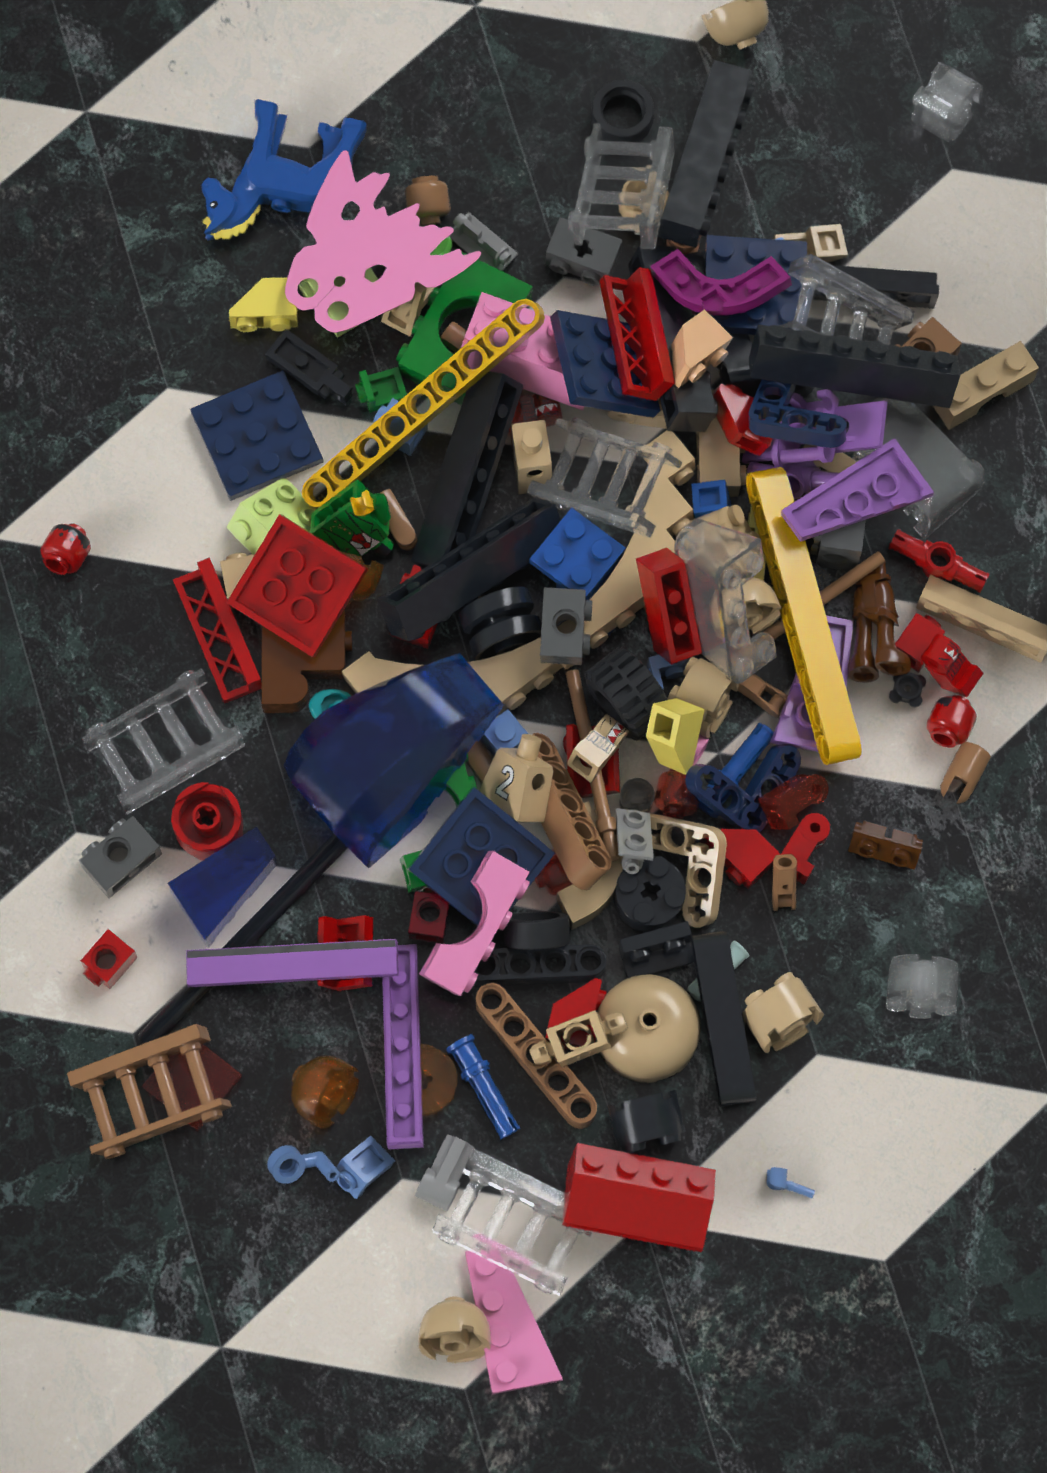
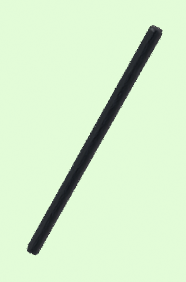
M379 787L223 948L252 947L407 787L383 793ZM186 984L138 1034L140 1042L144 1044L165 1036L213 986L188 987Z

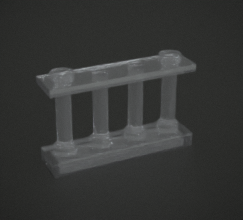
M594 123L591 137H586L584 153L586 161L575 211H570L568 217L569 231H574L575 245H582L586 228L635 231V235H640L642 249L655 250L675 152L672 127H659L657 140H652L651 143L603 141L600 123ZM602 154L647 156L652 160V165H646V168L603 166L599 164ZM596 179L645 181L647 189H642L641 193L594 190ZM591 203L640 206L642 213L636 214L635 218L589 215Z
M813 254L806 255L790 263L788 274L800 280L802 287L793 321L780 325L785 329L814 331L807 327L806 323L815 289L825 294L828 298L821 331L818 334L834 335L841 304L852 309L854 313L849 338L862 341L867 318L878 323L880 330L877 341L890 345L894 330L911 324L915 311Z
M573 417L571 422L558 418L556 425L568 432L569 437L551 479L546 480L545 484L532 480L527 493L532 497H538L555 503L556 508L565 511L573 508L584 517L651 538L656 525L645 519L646 512H644V509L663 464L679 469L682 465L680 460L671 455L673 450L657 442H654L651 447L592 429L590 423ZM582 439L595 442L596 444L577 489L573 488L571 493L564 491L563 483ZM611 447L623 451L604 497H600L599 501L592 500L590 491L608 448ZM636 455L650 459L631 506L627 505L626 510L618 508L619 504L616 502Z
M202 668L196 672L189 670L181 674L172 686L106 724L100 722L93 725L86 731L87 735L82 737L88 752L99 747L121 783L122 793L118 794L117 798L126 815L246 745L244 736L236 725L231 729L224 727L200 689L201 686L207 684L206 675ZM186 695L190 697L212 733L211 741L202 746L194 745L170 704ZM157 712L182 750L181 758L171 764L163 761L140 723ZM127 729L153 769L151 771L152 775L142 781L134 780L110 740Z
M474 1148L464 1170V1174L468 1175L471 1180L452 1216L449 1218L439 1213L432 1232L436 1233L440 1240L449 1245L458 1244L533 1282L534 1286L540 1291L547 1294L555 1293L560 1296L568 1277L559 1272L578 1235L584 1233L591 1236L592 1231L566 1227L547 1266L528 1258L527 1256L546 1219L552 1217L560 1222L563 1221L565 1193ZM490 1186L500 1191L502 1197L483 1234L463 1224L482 1187ZM520 1201L532 1207L534 1213L515 1250H512L495 1240L514 1203Z

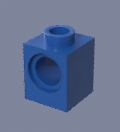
M726 480L692 484L695 519L723 507L731 506V498Z

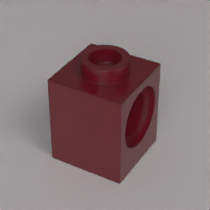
M424 888L423 892L415 891L408 931L409 939L443 944L450 904L430 888ZM427 907H433L439 911L440 915L435 921L428 922L421 918V911Z

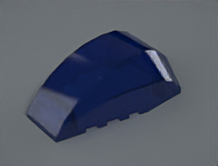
M460 653L378 683L323 711L294 743L288 753L284 768L291 782L331 831L366 867L370 868L423 821L428 814L427 809L435 798H439L443 793L449 778L457 768L460 769L467 759L466 755L476 741L479 742L504 707V704Z

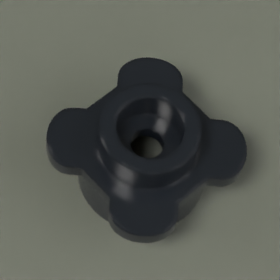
M914 673L893 676L895 683L893 690L889 693L890 700L893 703H909L914 708L920 706L923 701L921 692L926 686L925 677ZM909 686L911 691L907 692L904 688Z

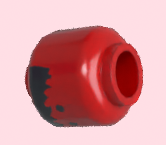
M73 523L58 524L51 529L41 546L40 552L44 565L50 571L59 575L77 572L91 550V544L85 530L79 525Z
M963 696L942 697L936 701L927 720V729L935 743L943 747L952 748L962 745L968 740L976 723L977 714L970 705L969 700Z

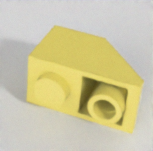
M288 277L262 278L229 310L231 329L237 328L241 332H253L257 328H271L274 331H284L285 329L289 330L291 327H298V308L289 302L285 295Z
M678 698L652 704L646 738L659 764L685 775L687 774L694 762L704 714L703 708Z

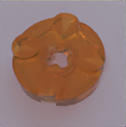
M421 1044V1071H424L425 1076H431L433 1081L427 1084V1089H422L423 1116H429L440 1112L452 1102L458 1079L456 1067L447 1054L431 1045Z

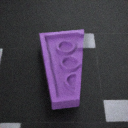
M894 438L884 444L883 448L876 449L781 511V516L801 542L931 498L934 495V491Z
M826 616L844 683L847 687L853 621ZM796 672L770 743L792 745L799 749L818 752Z

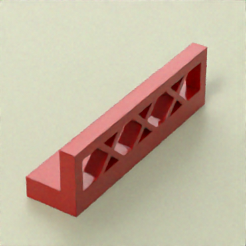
M639 267L627 280L604 275L599 280L622 393L657 401L675 384L651 269ZM613 289L623 292L625 303L614 294ZM619 314L629 323L630 332L620 323ZM625 342L635 351L636 360L625 350ZM631 371L641 380L642 386L632 383Z
M209 557L197 562L198 570L175 578L173 582L225 704L262 689V682L232 609L226 603V595ZM202 578L206 590L201 601L187 596L183 586ZM208 596L210 597L212 605L206 603ZM191 604L198 606L195 613L192 609ZM203 609L217 614L218 622L214 631L199 625L198 619ZM221 626L226 636L219 634ZM203 634L210 636L208 644ZM215 639L228 643L231 647L226 662L213 657L211 654V648ZM234 657L238 666L231 664ZM216 664L223 667L221 674L219 673ZM228 669L242 674L246 685L227 692L223 680Z

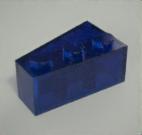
M255 827L168 882L171 894L207 949L215 941L214 939L226 924L230 923L235 917V913L244 902L253 895L276 867V856L258 828Z

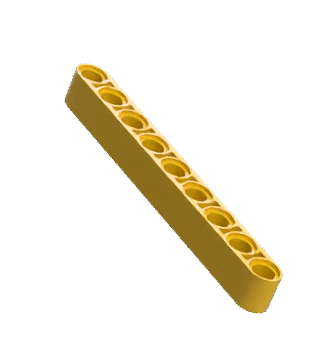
M521 299L513 303L312 475L302 488V497L305 502L310 506L320 507L355 480L361 481L534 334L544 323L545 314L542 307L528 299ZM527 306H531L535 311L534 320L528 325H523L519 319L520 311ZM504 328L509 335L508 342L502 347H497L493 341L494 334L497 330ZM473 351H479L483 358L482 364L479 368L472 370L467 362L468 356ZM448 373H453L457 381L456 386L453 390L446 392L442 387V378ZM422 395L428 396L431 403L430 409L424 414H420L416 409V401ZM396 417L402 418L405 424L404 431L398 436L392 434L390 430V424ZM370 439L376 440L379 445L378 453L372 458L366 455L364 449L365 444ZM345 461H349L353 466V473L347 480H344L339 474V467ZM319 483H323L327 488V496L321 502L315 499L313 493L315 486Z
M783 467L750 472L746 476L747 493L774 592L782 608L779 610L819 756L825 765L860 758L862 752L861 741L806 541L800 542L781 516V511L795 502L787 473Z

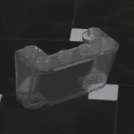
M696 518L678 533L674 544V551L677 556L685 561L702 650L701 654L734 683L740 684L777 657L775 641L770 634L760 632L750 639L743 584L760 572L764 564L761 539Z

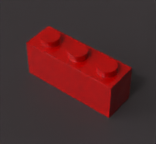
M667 547L636 558L654 651L671 665L701 654L702 650L685 561Z

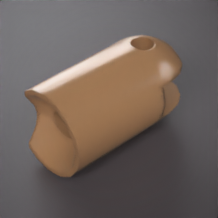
M964 742L960 745L940 785L943 798L953 779H957L966 786L956 804H962L969 799L991 759L990 754L984 748L971 742Z

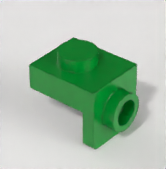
M399 367L367 375L366 370L359 372L360 383L355 384L356 392L360 403H367L370 413L378 411L382 405L387 407L392 398L400 401L407 395Z

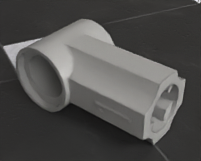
M447 1134L432 1167L426 1170L415 1196L448 1211L461 1183L459 1180L475 1147L460 1138Z

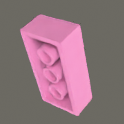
M482 292L461 348L513 303ZM523 308L519 314V319L523 325L530 324L535 317V311L528 308ZM545 315L543 325L491 369L490 372L503 373L523 384V389L583 410L584 406L570 404L550 316ZM504 328L497 330L493 337L494 344L497 347L506 345L509 339L508 332ZM473 351L467 359L468 365L472 370L479 368L483 361L479 351Z

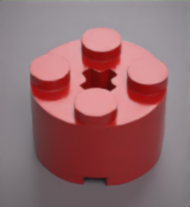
M200 782L187 787L178 795L172 810L171 822L178 843L187 853L199 860L216 859L228 854L236 847L243 836V818L240 805L230 790L221 785ZM207 816L210 820L213 819V824L209 826L205 823L203 824L202 818Z

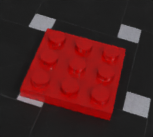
M279 514L226 603L311 657H316L367 573L368 568L284 515Z

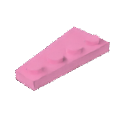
M501 1245L465 1251L475 1306L483 1311L490 1327L491 1347L490 1350L487 1347L484 1348L492 1394L563 1381Z

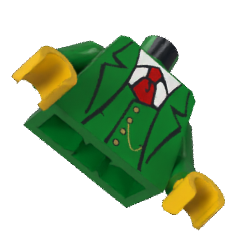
M358 479L311 513L310 532L354 560L359 559L370 550L380 558H383L390 553L394 545L393 541L387 537L389 535L391 513L386 496L381 493H370Z

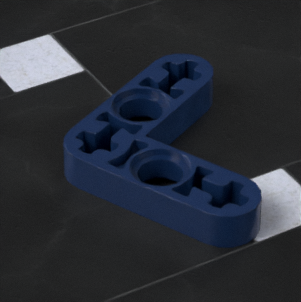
M761 380L749 409V429L752 433L758 436L826 448H835L844 444L846 441L845 419L835 414L788 407L796 384ZM768 395H778L781 398L777 400H769L765 397ZM792 423H803L806 426L793 428L789 425Z
M776 744L772 746L745 791L717 768L705 764L693 765L686 774L685 783L687 789L735 829H756L758 832H761L799 770L801 755L798 749L792 745ZM782 754H785V755H784V759H785V761H787L785 766H782V765H783V760L781 759ZM702 774H705L704 780L710 785H715L713 788L702 786L703 782L700 779ZM766 780H769L772 784V792L767 798H764L761 793V787ZM729 790L732 794V802L729 807L724 808L721 804V796L724 791ZM748 812H751L750 817L753 819L751 824H749V818L747 817Z

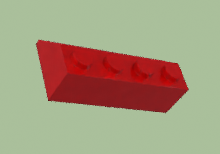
M577 1143L567 1166L562 1226L702 1252L714 1202L716 1170Z

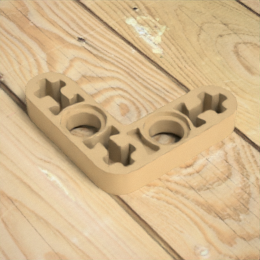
M653 813L650 814L651 829H662L660 834H652L653 849L689 856L685 885L686 896L683 905L685 921H688L689 925L694 928L712 924L717 919L727 847L724 833L719 828ZM674 827H678L684 832L685 840L681 846L676 845L671 838ZM709 837V841L714 843V848L709 849V846L703 843L694 844L695 839ZM701 868L707 869L711 874V883L708 887L703 886L698 880V872ZM696 893H699V894L708 893L709 896L703 898V895H696ZM700 905L701 909L706 911V915L700 917V913L695 911L696 906Z

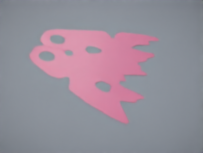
M347 150L341 152L330 168L317 194L306 227L315 238L316 244L305 246L296 254L285 287V295L289 302L300 310L315 309V321L326 330L335 333L353 328L410 301L415 294V282H419L426 288L437 287L471 266L482 254L480 251L463 255L461 249H456L444 255H430L444 239L454 232V229L447 226L438 228L434 224L424 227L419 226L420 218L416 216L419 203L396 212L391 216H387L385 207L375 209L373 203L388 181L390 174L384 173L379 175L373 172L359 182H355ZM353 201L359 206V213L354 220H343L341 214L345 205ZM375 265L385 266L384 274L377 281L371 282L365 278L367 269ZM338 276L345 278V284L341 287L334 285V280ZM307 278L316 280L319 287L314 296L304 298L299 295L297 289L301 281ZM342 301L348 305L349 311L347 316L339 321L331 319L328 316L329 306L334 302Z

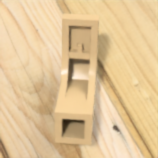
M588 801L584 805L595 825V822L598 820L596 809L593 810ZM620 856L621 858L618 861L612 862L611 868L590 890H581L571 885L557 892L556 900L562 912L568 914L571 930L594 919L611 902L615 895L618 877L623 870L621 865L623 856Z

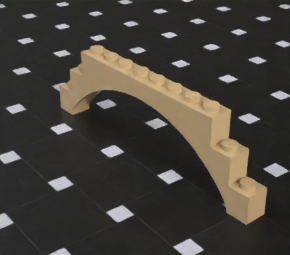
M666 430L643 447L644 460L648 463L643 507L634 534L621 560L606 582L590 599L592 601V620L585 621L584 634L591 635L590 646L592 649L603 644L608 638L607 634L617 626L623 628L632 622L636 617L634 613L645 606L636 558L667 547L685 561L688 578L690 577L689 572L692 571V566L689 558L672 536L675 534L677 537L684 533L687 523L694 520L693 509L674 485H683L694 475L695 458L673 431ZM566 620L557 626V629L565 634L573 632L576 628V624L571 620ZM540 637L512 651L487 659L460 664H404L375 658L368 651L345 668L342 673L345 681L369 712L375 707L378 709L385 707L393 700V694L398 692L421 723L427 718L430 720L437 718L445 711V705L450 703L467 726L474 732H477L497 718L507 708L513 710L520 706L526 700L525 695L534 688L540 690L548 685L554 678L553 674L562 667L568 669L573 665L541 663Z

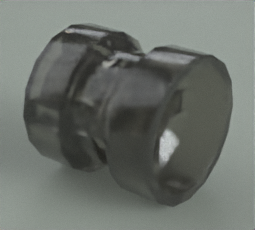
M642 778L628 780L620 791V809L650 813L655 797L653 786Z

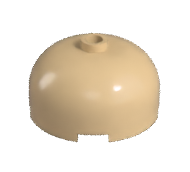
M658 975L633 976L615 985L606 994L599 1006L597 1013L601 1021L606 1020L605 1016L622 1013L628 1026L625 1032L615 1037L612 1034L608 1035L607 1037L612 1048L600 1052L607 1065L619 1075L636 1082H657L677 1072L679 1073L692 1059L700 1038V1016L691 996L676 982ZM649 1015L654 1016L656 1019V1024L653 1026H647L643 1022Z

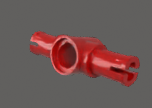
M897 529L888 547L915 560V565L922 567L927 577L932 575L950 582L954 579L976 590L978 593H981L990 573H986L962 561L963 557L957 555L953 546L943 541L933 543L928 540L924 542L902 532L900 529ZM936 555L942 556L947 561V565L936 566L931 561V557Z

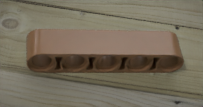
M533 733V736L542 740L537 757L550 764L553 768L546 816L541 824L570 882L581 890H590L611 868V857L554 743L544 734Z
M495 983L483 985L476 995V1010L481 1018L572 1127L580 1129L590 1126L597 1112V1103L594 1097L567 1065L562 1067L558 1063L556 1056L552 1057V1062L542 1065L531 1063L527 1059L526 1053L533 1045L543 1040L545 1043L548 1041L503 987ZM489 994H494L501 999L502 1003L498 1008L490 1010L483 1006L482 999ZM510 1021H516L523 1026L524 1031L520 1035L512 1037L505 1032L504 1026ZM555 1075H561L567 1079L568 1086L562 1091L553 1090L548 1084L549 1079ZM577 1102L586 1103L591 1113L585 1118H577L571 1112L573 1104Z

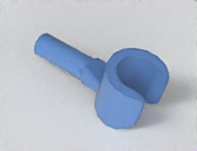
M772 1167L767 1170L766 1182L770 1189L793 1191L813 1198L815 1190L792 1181H787V1169Z

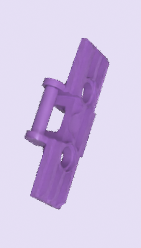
M828 389L818 390L817 397L822 401L806 402L799 394L793 393L789 402L792 407L841 416L846 422L848 421L849 430L846 433L844 444L835 448L817 446L798 449L803 443L773 438L770 447L760 456L745 450V453L742 455V462L748 464L751 462L772 461L775 467L785 468L790 463L820 460L822 463L832 462L835 453L883 448L887 402L878 401L838 406L839 399ZM792 423L789 426L801 428L806 425L803 423Z

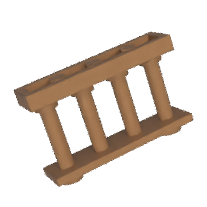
M195 1024L67 1073L70 1086L84 1089V1092L89 1093L103 1142L90 1146L92 1154L104 1156L105 1159L114 1158L124 1154L125 1147L202 1119L203 1123L214 1121L223 1116L222 1111L232 1108L229 1100L222 1098L214 1100L199 1053L202 1049L201 1044L211 1041L207 1027ZM180 1052L182 1056H186L201 1105L183 1112L181 1111L167 1067L168 1057ZM145 1065L154 1070L168 1114L167 1118L149 1124L134 1077L137 1074L136 1069ZM113 1077L121 1080L136 1128L119 1136L116 1135L102 1087L105 1086L104 1081Z

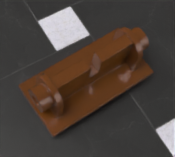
M863 820V823L856 821L848 852L859 854L865 858H874L892 863L898 867L915 870L923 843L922 839L917 838V834L893 829L891 838L885 837L887 827L867 822L866 820Z

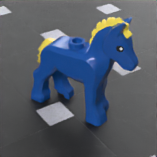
M256 99L255 119L258 123V131L254 139L253 150L236 179L232 192L225 189L214 178H207L202 183V193L206 200L208 214L203 220V223L207 225L204 232L206 234L205 239H230L233 235L237 237L240 233L244 234L248 226L254 224L262 204H269L272 209L284 213L290 212L291 209L311 212L317 194L330 168L342 151H348L352 166L353 155L365 137L367 124L364 121L347 117L343 119L341 128L319 122L318 136L323 142V158L310 168L293 160L277 156L287 123V115L278 114V105L276 103Z

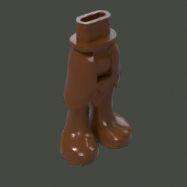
M886 563L856 583L857 588L854 592L852 618L856 621L857 628L854 654L848 665V677L856 682L875 681L879 678V671L887 675L898 676L907 674L911 670L909 656L898 650L894 641V626H899L897 620L899 616L895 607L894 591L890 585L891 576L886 574ZM872 623L877 626V649L875 657L873 655L872 647Z

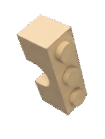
M1019 341L961 374L950 408L933 407L948 430L976 415L980 407L993 397L1002 393L1006 398L1032 383L1039 367L1022 341Z

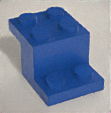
M571 508L532 555L529 563L556 583V588L586 590V600H590L609 578L621 560L626 547Z

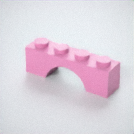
M487 851L471 880L482 903V915L476 930L468 938L458 943H436L419 975L455 995L461 996L463 991L468 993L478 977V974L474 971L480 960L485 962L495 947V943L492 942L498 929L503 931L511 919L512 912L509 911V908L514 899L520 900L526 892L530 883L526 880L529 871L494 851Z

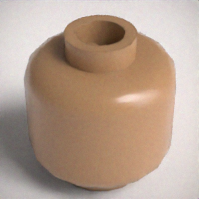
M438 176L413 178L412 184L406 187L407 208L419 203L416 216L420 218L421 226L440 224V217L449 214L448 186L445 182L439 181Z

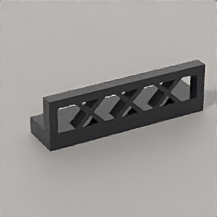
M807 263L806 293L808 296L806 300L934 309L939 296V285H937V273Z

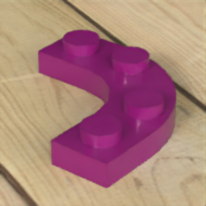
M676 249L650 266L652 275L678 303L699 313L706 310L710 315L745 313L792 286L791 277L772 256L739 276L719 280L706 277L696 270L679 249Z

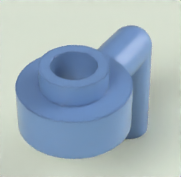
M289 1145L281 1146L274 1150L267 1162L269 1172L276 1181L283 1184L296 1181L301 1177L305 1168L315 1166L330 1182L336 1181L340 1175L337 1168L323 1152L318 1151L301 1155L295 1147Z

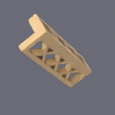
M930 575L916 609L1040 663L1042 662L1047 653V625Z

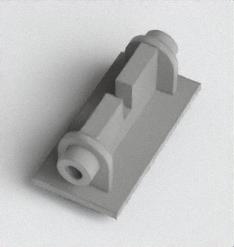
M468 212L466 215L460 213L454 219L453 224L455 226L453 227L454 232L450 235L451 240L467 254L480 251L482 254L478 260L501 271L518 255L513 248L471 213Z
M616 808L618 856H623L621 861L622 868L629 874H635L641 869L644 859L653 861L650 813Z

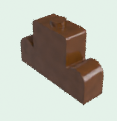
M345 609L316 657L309 656L262 626L263 713H293L305 708L310 697L306 679L344 678L342 671L346 668V652H352V631H346Z

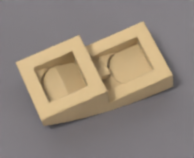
M841 224L812 226L806 232L774 235L772 238L783 237L784 240L807 242V263L823 264L845 258L848 255Z

